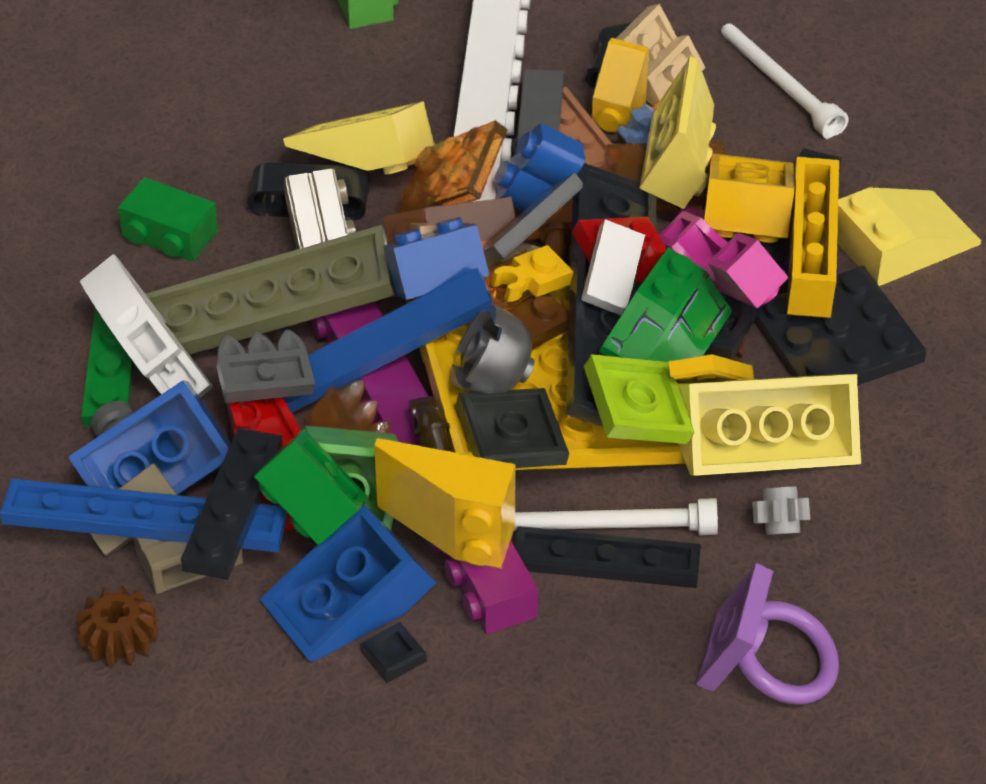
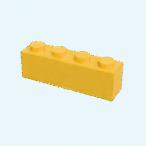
M797 157L794 174L795 190L791 212L787 314L831 318L837 273L839 160Z

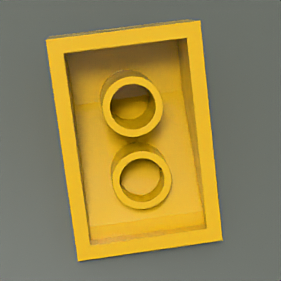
M712 153L704 221L721 237L731 238L739 232L753 234L754 239L768 243L778 242L779 237L788 238L795 190L793 163Z
M377 438L374 444L377 507L456 560L466 561L474 565L502 568L515 528V464Z

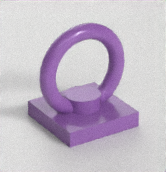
M756 563L715 613L696 685L706 690L715 691L738 664L748 681L766 696L787 704L802 705L813 703L829 693L836 682L839 672V658L834 641L822 623L806 610L787 602L766 601L773 570ZM768 620H780L790 623L804 632L812 641L820 660L819 672L813 681L804 685H790L774 678L760 665L755 653L765 637Z

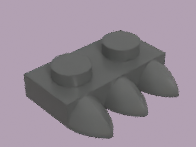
M289 329L285 330L281 335L277 351L271 341L259 332L252 336L248 346V353H245L241 344L230 335H226L220 342L216 368L225 403L313 394L315 381L306 347L299 336Z

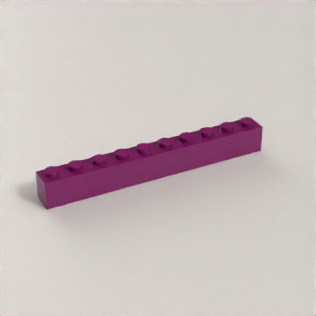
M370 302L311 319V325L317 339L324 338L327 346L383 316L376 303ZM405 355L344 386L349 397H357L359 401V414L365 427L372 426L375 432L395 434L401 443L422 446L420 437H415L412 428L413 415L411 410H408V401L429 396ZM511 540L502 568L474 565L466 561L456 560L428 541L433 553H442L445 559V573L451 586H460L463 592L462 601L468 618L471 621L478 619L486 635L538 617V587Z

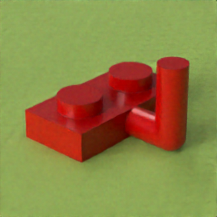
M648 216L606 219L645 235L634 279L636 284H642L666 251V246ZM605 219L578 220L572 230L589 263L591 262L599 227Z

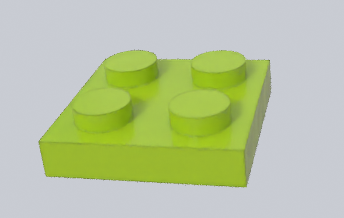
M591 354L584 365V369L608 438L681 444L689 442L695 431L677 380L670 377L669 362Z

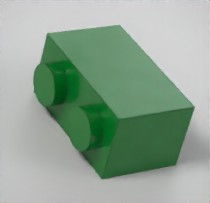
M145 177L118 206L121 236L126 237L134 244L142 243L161 250L170 257H180L193 262L218 232L215 202Z
M302 429L273 455L254 476L259 481V488L263 495L272 503H279L292 516L291 522L295 529L304 537H311L318 545L359 511L368 497L305 429Z

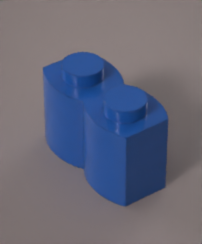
M539 123L531 132L527 131L522 135L517 145V154L509 162L504 161L499 166L494 178V183L497 187V198L511 197L514 208L521 211L526 210L553 184L574 172L576 175L579 173L585 162L583 143Z

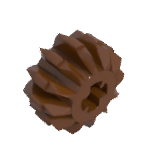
M123 585L117 593L112 594L103 588L100 599L86 597L85 609L77 612L76 623L79 631L77 633L79 645L83 651H88L94 663L106 657V662L113 668L119 658H124L132 666L134 653L148 656L149 649L151 648L150 643L157 642L156 610L152 606V602H146L141 590L128 595V591H126Z

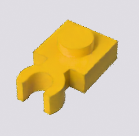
M546 245L514 257L512 266L498 267L493 273L491 285L493 287H498L502 284L508 285L504 299L507 302H513L520 299L526 290H529L535 297H539L568 286L574 272Z

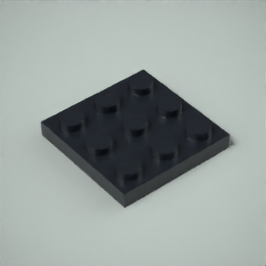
M864 265L836 275L831 318L787 314L788 292L775 296L768 303L763 304L754 320L792 377L857 374L858 386L925 362V347Z

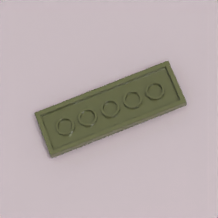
M382 225L149 292L146 293V296L165 319L167 327L190 355L219 346L226 335H230L237 341L250 338L256 332L262 334L391 297L395 295L383 247V245L388 244L387 236Z

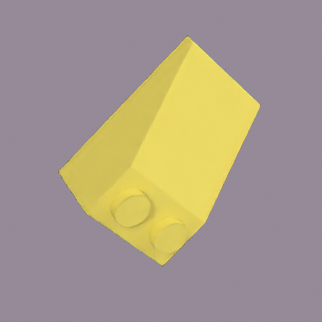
M424 101L316 124L283 138L286 147L367 171L383 168L384 174L406 170L409 165L422 162L423 154L435 149Z
M869 187L838 199L837 244L858 267L864 265L879 286L981 244V240L934 191Z

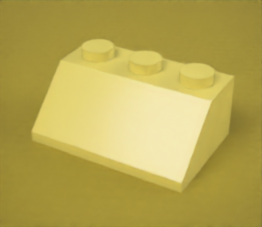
M692 56L688 58L652 112L640 182V189L683 209L693 195L699 197L707 185L709 174L705 173V168L713 151L708 146L716 129V124L712 122L714 103L698 59Z

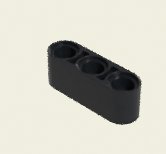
M262 163L253 170L247 205L258 216H265V213H269L268 216L289 217L283 190L284 179L291 175L312 173L332 168L335 170L336 179H344L346 184L348 204L342 205L345 220H347V217H350V220H359L366 212L370 178L364 170L352 166Z

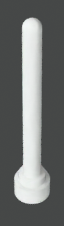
M725 24L722 27L721 33L726 40L812 115L813 127L824 138H831L845 130L848 124V115L836 104L820 102L733 24Z
M716 498L697 499V503L688 504V508L515 512L514 531H516L517 526L554 530L689 527V531H698V535H717Z

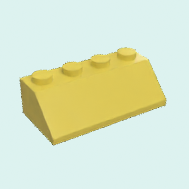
M857 374L678 383L695 431L687 444L678 443L690 475L861 464Z

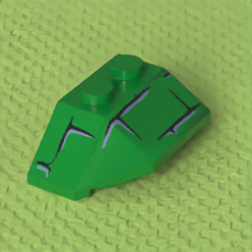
M668 247L636 291L599 352L612 357L663 362L703 356L729 318L732 310L705 269L693 263L687 256L679 254Z

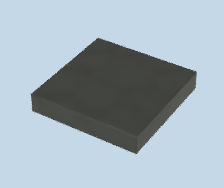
M545 388L508 390L497 394L480 392L458 393L456 406L473 456L515 464V468L567 464L569 451Z

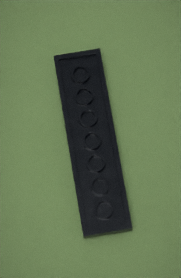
M586 163L583 164L577 174L583 182V188L573 196L572 230L578 220L647 216L656 229L655 195L640 189V182ZM571 233L570 268L574 273L570 282L566 415L603 427L584 365L591 354L606 356L599 352L621 315L581 300L590 263L573 233ZM633 283L629 302L641 284Z

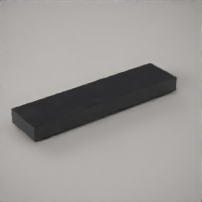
M517 526L514 547L528 572L697 588L701 544Z

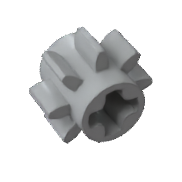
M797 486L762 489L763 501L752 502L754 524L765 523L766 535L800 533V520H811L809 498H798Z

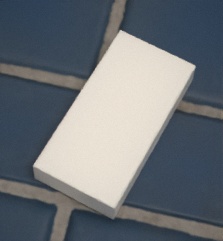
M606 219L599 227L581 298L582 301L618 315L623 314L629 303L644 242V234Z

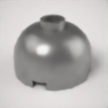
M492 303L488 304L490 313L481 309L476 314L458 345L457 352L464 355L461 367L454 364L451 367L452 384L468 393H504L516 386L518 381L524 383L529 378L534 367L535 360L531 358L532 341L530 332L516 316Z

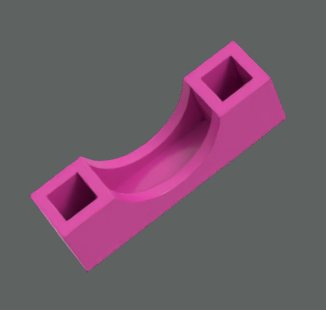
M682 211L659 234L666 246V250L669 247L677 253L687 256L693 263L705 269L719 292L757 309L762 304L771 301L777 295L779 287L788 279V276L758 240L738 232L727 242L701 217L686 211Z

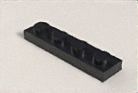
M238 427L182 554L181 566L183 572L225 580L229 579L263 497V493L259 488V481L254 476L283 447L282 435Z

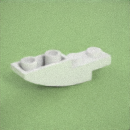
M111 255L80 280L87 295L119 343L142 374L151 380L161 394L182 380L189 381L200 398L213 388L210 381L167 327L165 319L116 255Z

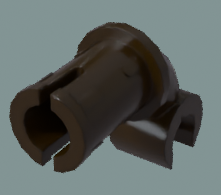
M434 396L409 400L408 410H411L413 415L412 428L415 437H420L422 447L451 452L447 431L451 429L450 424L443 421L438 412Z

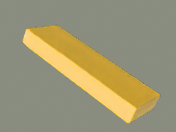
M712 354L669 361L670 377L688 383L754 379L752 365Z

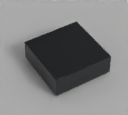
M401 622L360 643L361 653L386 683L427 662V653Z

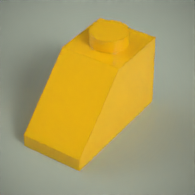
M611 38L608 42L592 103V119L599 128L607 132L618 133L617 129L620 125L625 127L632 119L633 115L631 112L636 108L640 109L644 103L646 104L649 47Z

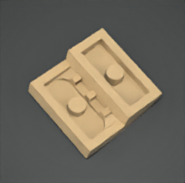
M660 4L648 6L616 38L649 47L646 100L652 106L660 102L690 56L698 59L702 71L705 69L689 35L676 36Z

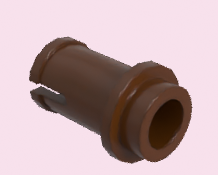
M552 221L542 230L540 234L541 242L544 246L548 245L568 266H571L569 245H571L572 230L562 221Z

